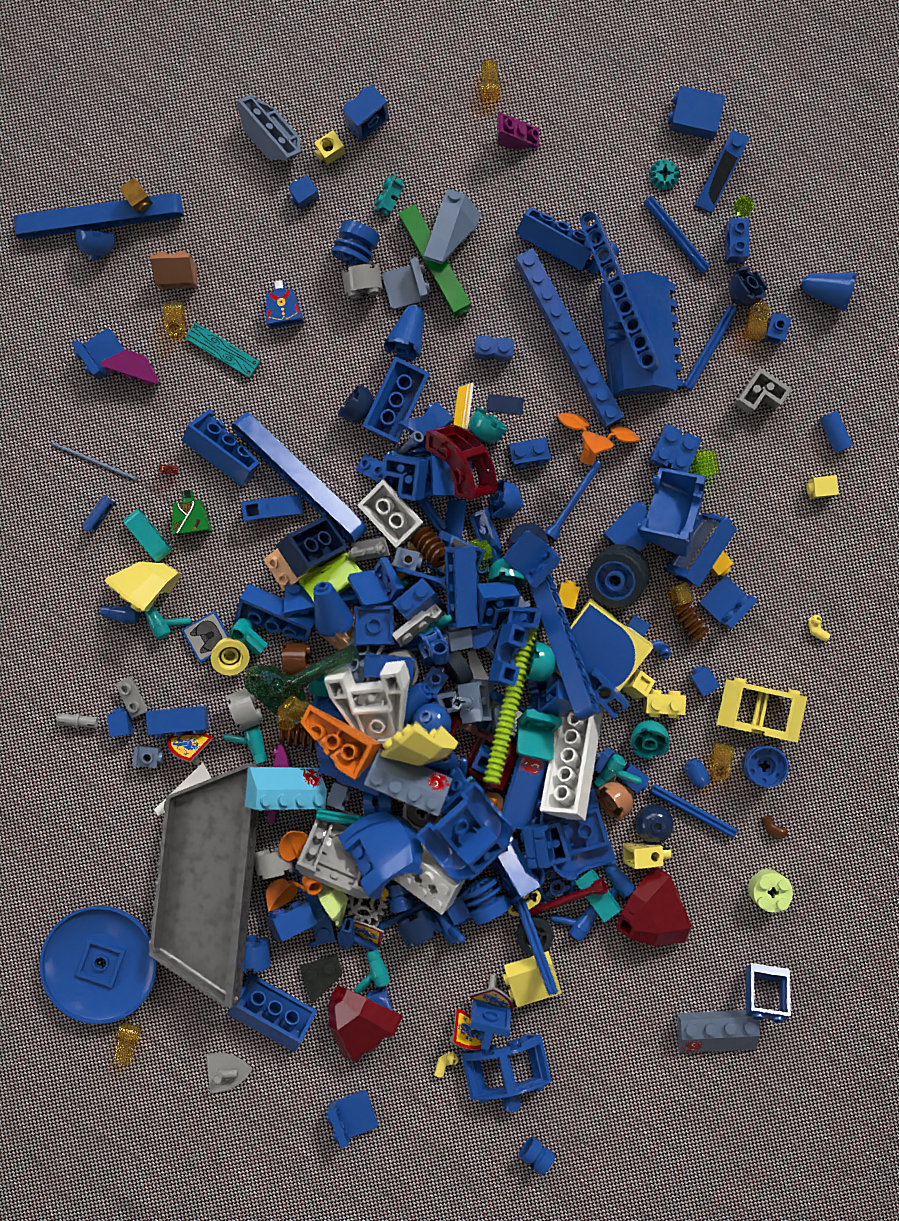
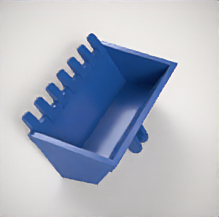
M648 271L624 274L660 361L656 371L647 372L639 365L605 283H602L600 291L607 381L613 397L677 391V387H683V380L676 378V371H682V364L675 362V355H681L680 347L674 346L673 340L680 338L679 332L673 330L672 323H678V316L671 314V307H677V301L670 298V292L676 291L675 284L669 282V277L660 276ZM619 288L616 295L622 294L624 288ZM631 305L625 306L623 313H627L631 309ZM638 322L631 325L630 329L632 331L637 329ZM641 340L638 343V348H642L646 341ZM653 357L646 359L645 366L652 364Z

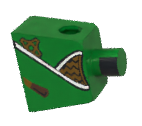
M193 490L181 491L182 502L173 503L172 534L181 536L212 531L204 502L194 500Z

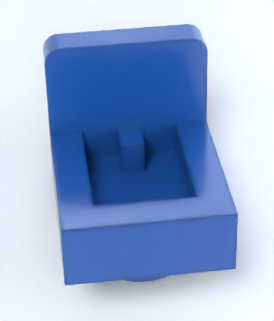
M608 747L603 753L599 751L595 758L596 765L594 770L600 773L608 759L618 753Z

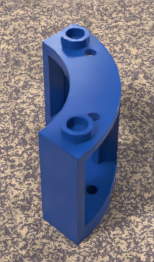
M526 1034L517 1039L507 1041L508 1046L496 1048L494 1044L490 1045L489 1050L478 1049L462 1052L461 1056L471 1100H479L480 1103H486L491 1099L505 1098L531 1090L538 1091L544 1089L545 1085L552 1080L542 1036ZM528 1049L534 1077L515 1084L509 1055ZM498 1058L504 1086L486 1088L480 1060Z

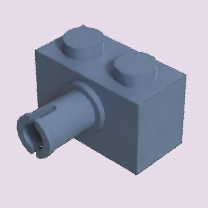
M477 681L458 685V697L456 696L452 699V703L457 704L452 706L454 709L461 710L462 724L492 721L488 682Z

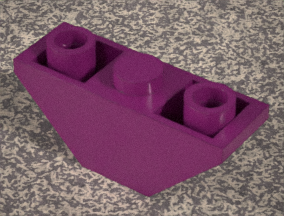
M499 112L497 114V144L509 149L538 148L539 128Z
M125 349L102 361L100 364L105 367L106 372L116 375L118 371L124 373V378L135 381V378L143 380V384L154 387V383L160 385V380L148 357Z

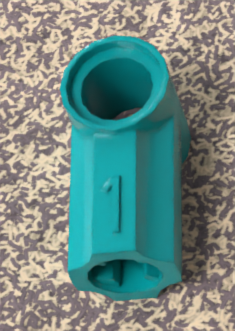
M239 618L229 631L230 638L242 642L256 656L259 655L268 644L252 630L253 625L250 620Z

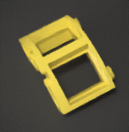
M736 677L734 681L726 679L716 725L758 734L763 733L766 736L798 743L807 697L801 696L800 691L789 689L787 693L746 684V679ZM743 688L758 691L752 724L737 721ZM769 694L792 699L785 732L763 727Z

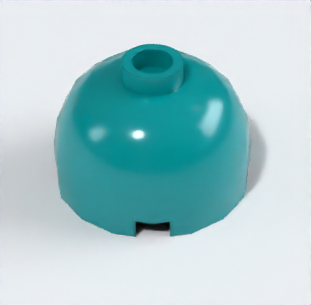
M477 407L470 417V431L481 442L495 443L499 441L508 429L494 415H485L487 411Z
M503 557L493 562L488 572V583L512 581L516 589L524 587L526 585V577L507 564Z
M536 641V644L532 647L533 652L530 653L531 659L528 660L530 662V669L526 671V679L541 682L549 679L553 672L557 673L558 665L552 648L545 643Z
M653 720L643 721L633 729L630 744L633 752L642 758L653 759V756L657 755L661 757L668 752L670 746L669 734L661 723Z

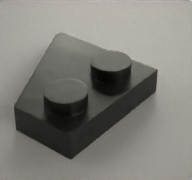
M337 954L300 966L310 1002H315L342 975L343 971Z

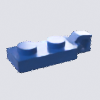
M488 508L469 515L480 548L485 550V554L489 556L491 563L502 558L501 543Z

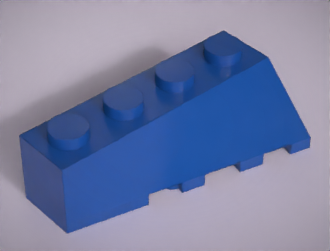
M530 207L524 213L516 234L521 239L535 244L540 250L551 253L556 259L567 262L572 268L582 271L592 255V250L583 229H579V231L571 229L569 223L564 221L555 222L552 216Z
M251 584L247 586L239 599L234 624L239 618H246L251 621L253 629L260 627L267 629V632L273 634L281 632L285 637L306 642L315 629L313 611L309 610L308 614L300 615V612L291 614V617L284 618V599Z

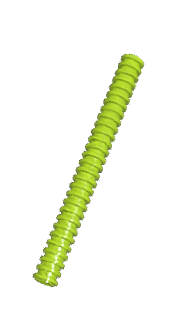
M531 630L529 631L526 647L520 649L515 657V666L520 667L516 686L505 688L507 692L504 693L505 699L502 700L504 704L501 705L502 711L499 712L501 716L498 717L499 723L496 724L498 728L495 729L496 735L493 736L495 740L492 741L493 747L490 748L492 753H489L491 757L487 760L489 765H486L488 769L484 772L486 777H483V780L487 783L495 785L501 783L499 778H502L500 774L504 770L502 766H505L504 760L507 758L505 754H508L507 748L510 746L508 742H511L510 736L513 734L511 732L514 729L512 725L516 722L514 720L517 717L515 713L518 712L517 706L520 705L518 701L521 700L520 694L523 693L521 689L524 688L523 682L526 681L524 677L527 676L526 671L529 669L527 665L530 664L528 660L531 659L530 653L533 652L531 648L534 647L533 642L536 640L534 636L537 635V632Z

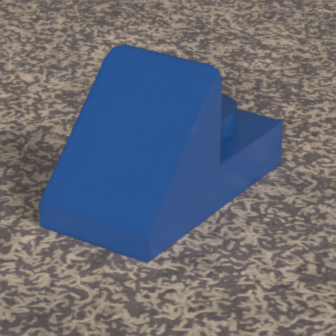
M511 607L507 624L514 623L537 632L542 609Z

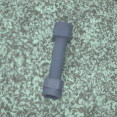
M415 431L408 436L407 442L396 447L394 450L399 455L406 456L410 448L417 446L423 441V434L420 431Z

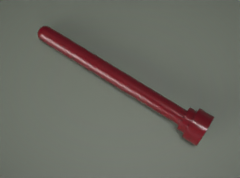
M600 878L595 880L590 887L529 909L532 917L592 894L601 896L608 893V888L604 879Z

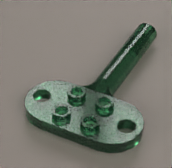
M351 644L293 675H285L274 666L256 665L246 671L244 687L276 715L285 718L298 717L305 713L308 708V696L300 688L357 660L359 652Z

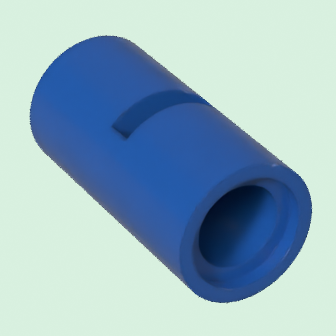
M834 411L819 419L835 453L853 446L838 411Z

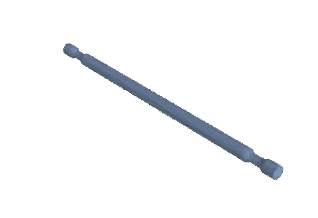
M52 443L54 447H58L61 450L123 476L130 477L135 481L138 478L69 448L60 446L57 443Z

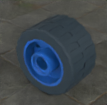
M615 544L605 548V550L598 554L590 564L591 566L588 568V575L586 577L588 589L599 603L607 607L624 608L635 603L642 595L650 579V567L648 566L647 559L636 548L625 544Z

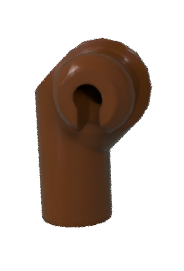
M771 815L762 817L768 835L777 839H783L787 836V829L774 825Z

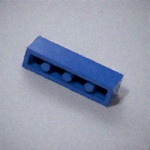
M458 546L445 548L447 615L452 616V621L448 623V626L461 628L478 625V593L476 584L478 575L476 572L477 554L475 547Z

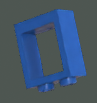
M753 963L746 968V1016H752L755 1020L771 1019L774 1023H783L791 1016L790 969ZM754 978L779 982V1011L754 1007Z

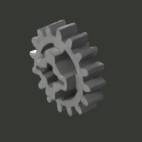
M351 896L348 897L350 903L347 904L346 908H351L348 913L349 915L355 914L353 920L360 918L361 922L367 920L371 924L372 919H375L377 922L379 921L378 915H385L382 909L388 908L384 904V902L388 901V898L382 900L381 898L369 897L367 900H372L370 901L372 910H370L366 905L362 907L364 904L363 898H359L358 903L354 906L355 897ZM380 900L379 908L376 911L374 909L375 903ZM366 911L370 915L363 916L360 915L359 912Z

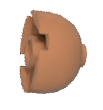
M611 781L596 789V795H600L601 798L599 804L611 818L617 817L616 821H620L631 812L633 808V792L627 785Z

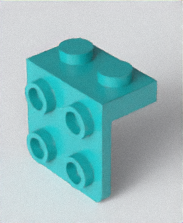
M527 709L517 719V754L543 761H552L554 759V732L563 725V718L557 717L554 714H545L534 709Z

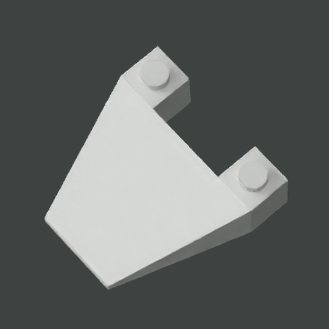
M405 661L386 662L380 673L381 681L361 683L354 682L350 666L331 668L324 682L329 697L350 726L369 735L381 744H384L387 739L392 738L398 731L401 732L403 730L410 681Z

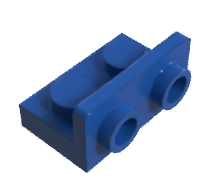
M547 437L509 444L512 467H517V469H525L529 467V464L535 463L536 466L547 465V461L551 460Z

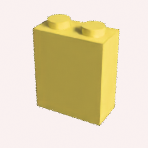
M549 951L544 953L558 989V993L551 996L547 993L534 956L504 965L506 973L503 974L506 986L510 985L511 987L508 989L511 1000H515L517 1007L562 993Z

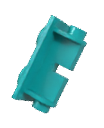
M397 174L385 179L382 185L384 190L382 194L377 196L374 202L376 205L374 211L376 212L381 209V214L384 216L392 213L397 202L391 196L398 198L404 187L403 180L395 179Z

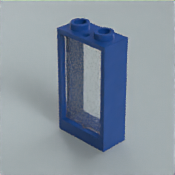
M702 513L697 520L687 556L683 557L675 554L665 570L677 580L699 587L737 530L732 525V520L726 516L719 517L714 513Z

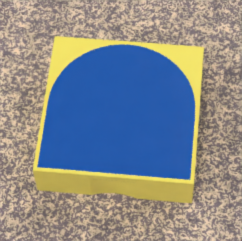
M591 598L570 626L589 680L594 687L601 683L595 675L593 676L590 673L596 666L620 691L653 649V644L632 628L620 623L613 614ZM603 688L599 693L602 696H608L610 691Z

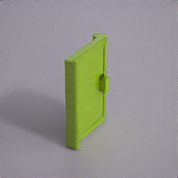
M345 552L301 577L298 581L314 602L313 589L319 582H330L338 594L351 587L347 579L349 574L362 571L355 561L349 558L348 552Z

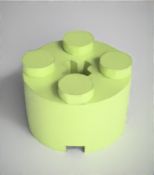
M763 869L749 881V895L763 910L775 913L786 910L789 907L793 897V889L790 881L780 873L771 869Z

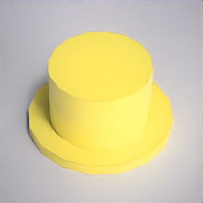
M224 638L214 647L210 658L211 664L217 672L222 675L231 676L242 672L247 667L250 656L247 647L243 643L231 638Z

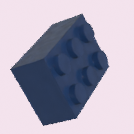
M328 516L286 535L276 545L297 578L336 558L348 548Z

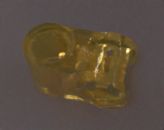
M163 303L165 331L174 341L182 340L186 334L184 303Z
M758 302L749 310L743 338L764 341L770 312L769 306L766 303ZM757 309L759 310V313L762 314L761 316H758V312H756Z
M688 582L667 590L669 600L673 606H681L695 600L689 590Z
M291 695L277 708L278 727L281 730L294 728L301 721L311 703L308 701L303 702L298 700L296 696Z
M713 743L709 774L712 778L722 781L729 777L734 755L733 745ZM716 769L723 770V774L716 773Z

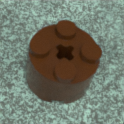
M307 642L283 643L284 648H286L282 649V671H285L286 675L282 676L283 681H307V678H310L312 673L310 664H308V659H312L310 645H307Z

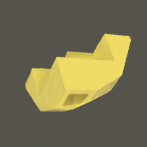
M138 562L107 577L105 582L111 590L120 594L119 597L132 603L131 608L141 612L142 610L149 611L160 593H171L182 574L165 563Z
M415 722L412 726L408 724L401 732L398 731L392 738L387 739L382 745L384 749L380 755L384 758L421 766L446 758L456 748L458 741L442 726L437 730L433 728L428 733Z

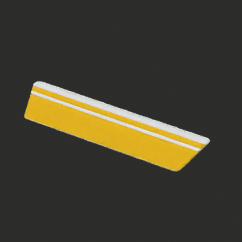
M474 383L458 387L453 424L468 429Z

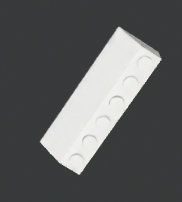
M600 705V712L583 721L576 717L573 709L562 717L563 725L554 732V759L548 762L540 807L541 812L565 819L586 820L603 708Z

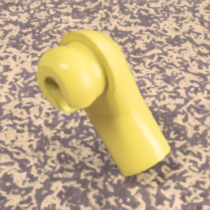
M819 615L810 617L808 621L810 633L827 642L831 634L821 629L822 618Z
M448 1052L440 1056L434 1075L442 1078L447 1066L456 1065L458 1063L456 1054Z

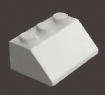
M385 479L357 505L395 548L404 544L423 523L402 498L397 497L396 491Z

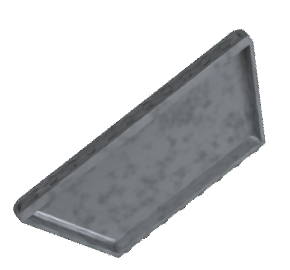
M248 763L166 796L164 820L161 825L163 831L162 839L159 843L160 858L157 863L158 876L155 882L156 895L153 901L154 913L151 921V939L148 943L149 956L222 1006L229 1008L237 1006L241 998L259 810L245 807L248 767H262L260 764Z

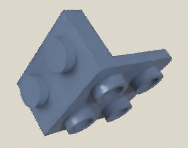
M418 257L410 259L411 265L382 274L389 303L394 310L428 301V293L431 291L428 281L424 282L423 274H425L423 262L419 263Z

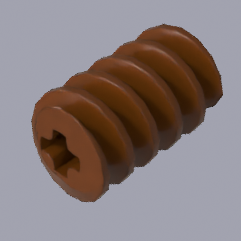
M423 527L412 535L410 542L413 543V546L417 548L433 568H439L445 564V548L448 547L440 541V538L431 531L430 527Z
M692 600L686 601L671 610L676 611L673 618L680 617L677 624L684 623L681 631L688 630L685 637L692 636L689 644L706 636V632L709 630L708 626L702 627L705 623L704 620H698L701 616L700 613L693 614L697 608L690 607L693 603Z
M284 719L279 733L280 743L283 744L287 739V745L291 746L294 742L296 748L302 743L303 750L309 745L310 752H313L317 740H314L305 728L300 729V723L293 727V721L286 725Z

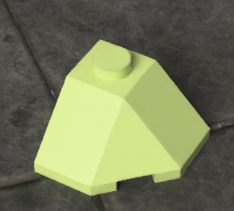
M324 884L317 895L321 904L339 928L342 926L348 897L346 893Z

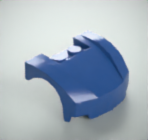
M387 811L372 813L356 820L338 837L344 850L352 854L363 876L360 882L367 896L376 899L381 897L385 885L395 877L406 873L422 874L423 869L420 868L423 848L421 842L415 836L417 832L406 819Z

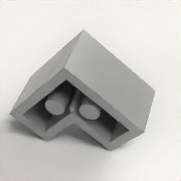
M759 368L752 375L733 404L747 414L753 412L761 400L772 408L777 409L782 405L792 389Z

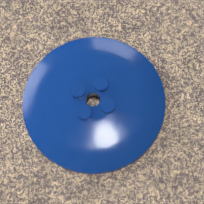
M88 906L64 917L48 934L40 955V977L49 999L65 1015L89 1024L111 1023L130 1015L148 997L157 974V961L149 956L148 943L151 939L149 932L134 916L111 906ZM97 958L105 959V967L98 966Z

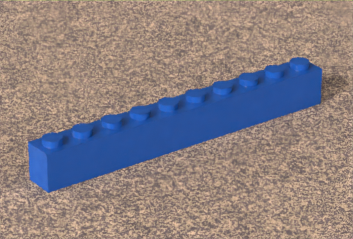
M532 248L518 255L515 265L601 425L606 429L623 419L624 415L537 254Z

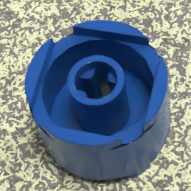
M247 935L243 973H247V969H253L254 972L268 969L271 965L270 938H257V935Z

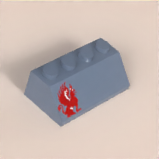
M379 748L364 785L438 816L447 796L452 778L422 765L416 766L384 758L380 755L383 749Z
M746 1010L676 1013L679 1053L755 1050L757 1048L760 1038L759 1020L753 1019L752 1016H746Z

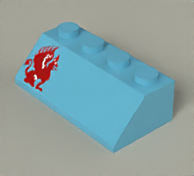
M248 767L245 807L254 810L326 809L327 788L321 773L318 772L319 768Z

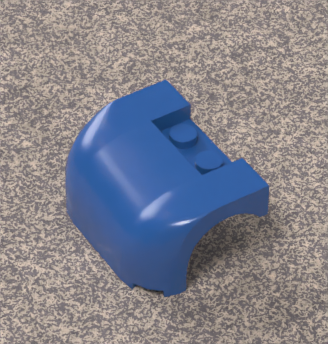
M475 781L460 794L463 800L437 824L433 826L429 822L415 835L432 857L457 883L468 878L471 881L511 844L509 840L513 832L516 831L514 825L494 806L486 796L485 791Z
M594 786L590 789L585 821L565 819L541 812L540 824H550L556 861L552 866L561 877L567 880H575L579 874L589 869L616 864V857L612 844L609 841Z

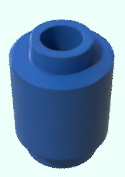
M693 758L685 763L684 771L692 784L696 785L697 788H702L711 781L709 779L710 775L700 759L696 760Z

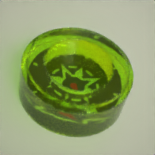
M741 196L734 203V211L741 217L748 216L754 208V202L748 196Z

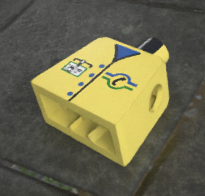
M656 843L623 844V863L634 869L663 866V860L671 859L672 856L669 847L662 848L661 845Z

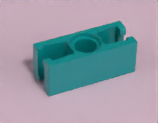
M592 868L578 878L575 883L582 890L590 887L595 880L600 878ZM609 890L608 893L601 896L595 894L586 896L603 922L609 920L622 909Z

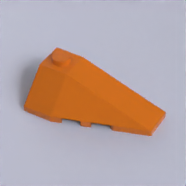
M312 705L308 706L300 721L312 738L317 740L322 746L326 755H329L335 762V766L354 780L374 760L381 746L380 742Z

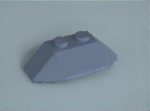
M252 94L237 100L244 132L268 159L288 160L301 153L300 137L275 108L263 101L257 100Z

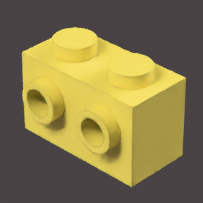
M650 690L648 696L643 698V712L649 713L648 717H660V714H668V718H679L680 715H685L686 695H681V691H669V694H661V690Z

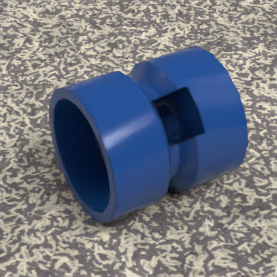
M363 792L364 816L382 811L392 813V797L385 793L376 796ZM378 801V806H374V802Z
M396 881L385 885V888L389 891L388 897H390L388 903L391 913H399L415 907L413 896L409 894L410 891Z
M532 1136L524 1143L518 1157L527 1165L531 1164V1168L542 1176L552 1166L555 1154L548 1148H542L543 1144Z

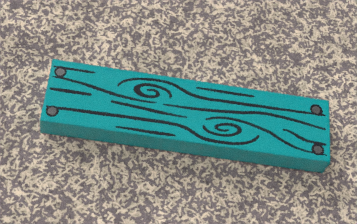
M196 322L185 337L187 341L250 379L260 365V361Z

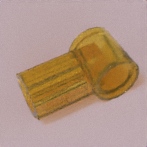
M487 59L481 62V101L500 100L498 62L493 59Z
M124 1022L120 1024L117 1033L118 1043L113 1060L117 1064L130 1065L135 1044H137L140 1037L141 1026Z

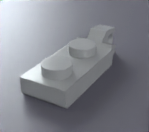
M434 604L425 612L423 610L392 633L393 637L400 646L408 644L415 635L425 631L430 623L438 621L444 614Z

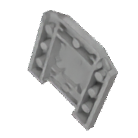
M335 808V810H328V811H334V812H340V813H345V814L356 815V814H354V813H352V812H349V811H347V810L342 811V810L337 809V808ZM316 819L295 868L302 875L356 898L369 899L360 882L363 876L352 854L344 850L338 838L350 825Z

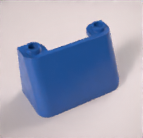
M660 467L658 474L653 476L652 485L655 486V492L647 518L639 521L637 532L640 533V537L676 555L686 557L704 497L706 476Z

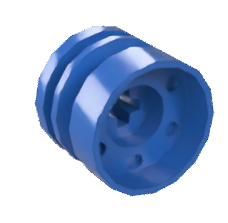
M344 220L338 232L342 239L335 240V246L331 251L332 255L350 266L370 264L369 260L373 258V254L370 251L376 249L380 235L367 225L353 220Z
M755 746L749 749L744 754L741 762L744 776L751 783L762 787H775L781 784L789 771L786 756L779 749L771 746ZM764 761V764H767V767L762 769L761 767H759V764H762Z
M496 875L478 879L460 893L462 899H467L465 901L466 906L475 905L470 911L475 925L487 923L499 917L511 907V903L505 893L496 894L502 888L501 884H496L498 882Z

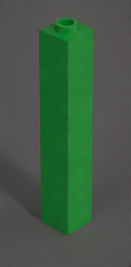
M414 204L399 212V220L452 315L454 317L458 315L459 317L464 316L469 312L471 302L448 261L445 260L443 264L423 259L431 231L417 206Z

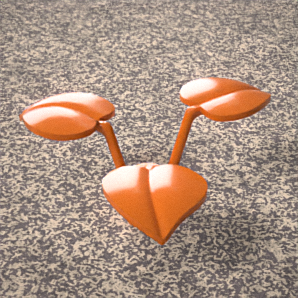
M561 413L556 415L564 426L573 430H582L583 443L581 447L583 450L579 460L587 465H593L597 454H600V452L613 448V443L610 441L612 437L625 443L640 442L641 440L632 430L621 425L611 426L610 432L612 433L606 438L587 431L586 428L590 426L589 422L578 414Z
M300 831L287 832L279 843L281 857L286 861H292L296 857L299 860L308 835ZM303 876L302 884L293 880L287 882L284 878L276 879L266 889L267 909L272 911L290 902L297 894V887L301 888L304 892L307 891L310 895H316L321 891L324 884L306 876Z

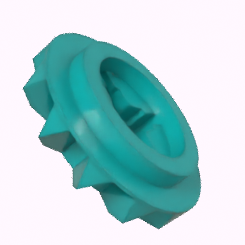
M666 158L660 161L657 160L649 171L651 183L661 190L674 187L680 176L678 166ZM664 168L666 170V173L670 174L667 175L665 181L663 178V174H660L662 173Z

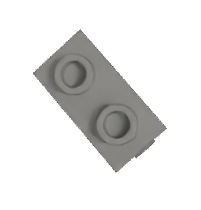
M385 537L351 543L352 549L348 552L349 558L356 561L390 555Z
M130 676L116 683V686L132 719L146 713L148 706L145 705L142 696L139 695L140 692L135 683L136 680H133Z

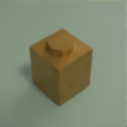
M135 177L119 188L137 214L147 210L150 204L153 203Z

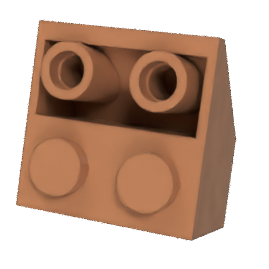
M177 251L175 254L157 252L156 255H150L155 284L159 289L198 288L197 265L189 253L184 251Z

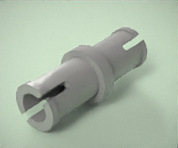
M58 713L56 719L57 725L74 726L76 729L80 727L97 729L98 717L81 716L79 713L75 715Z

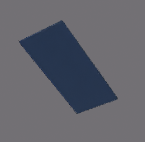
M488 394L487 411L522 415L524 398Z

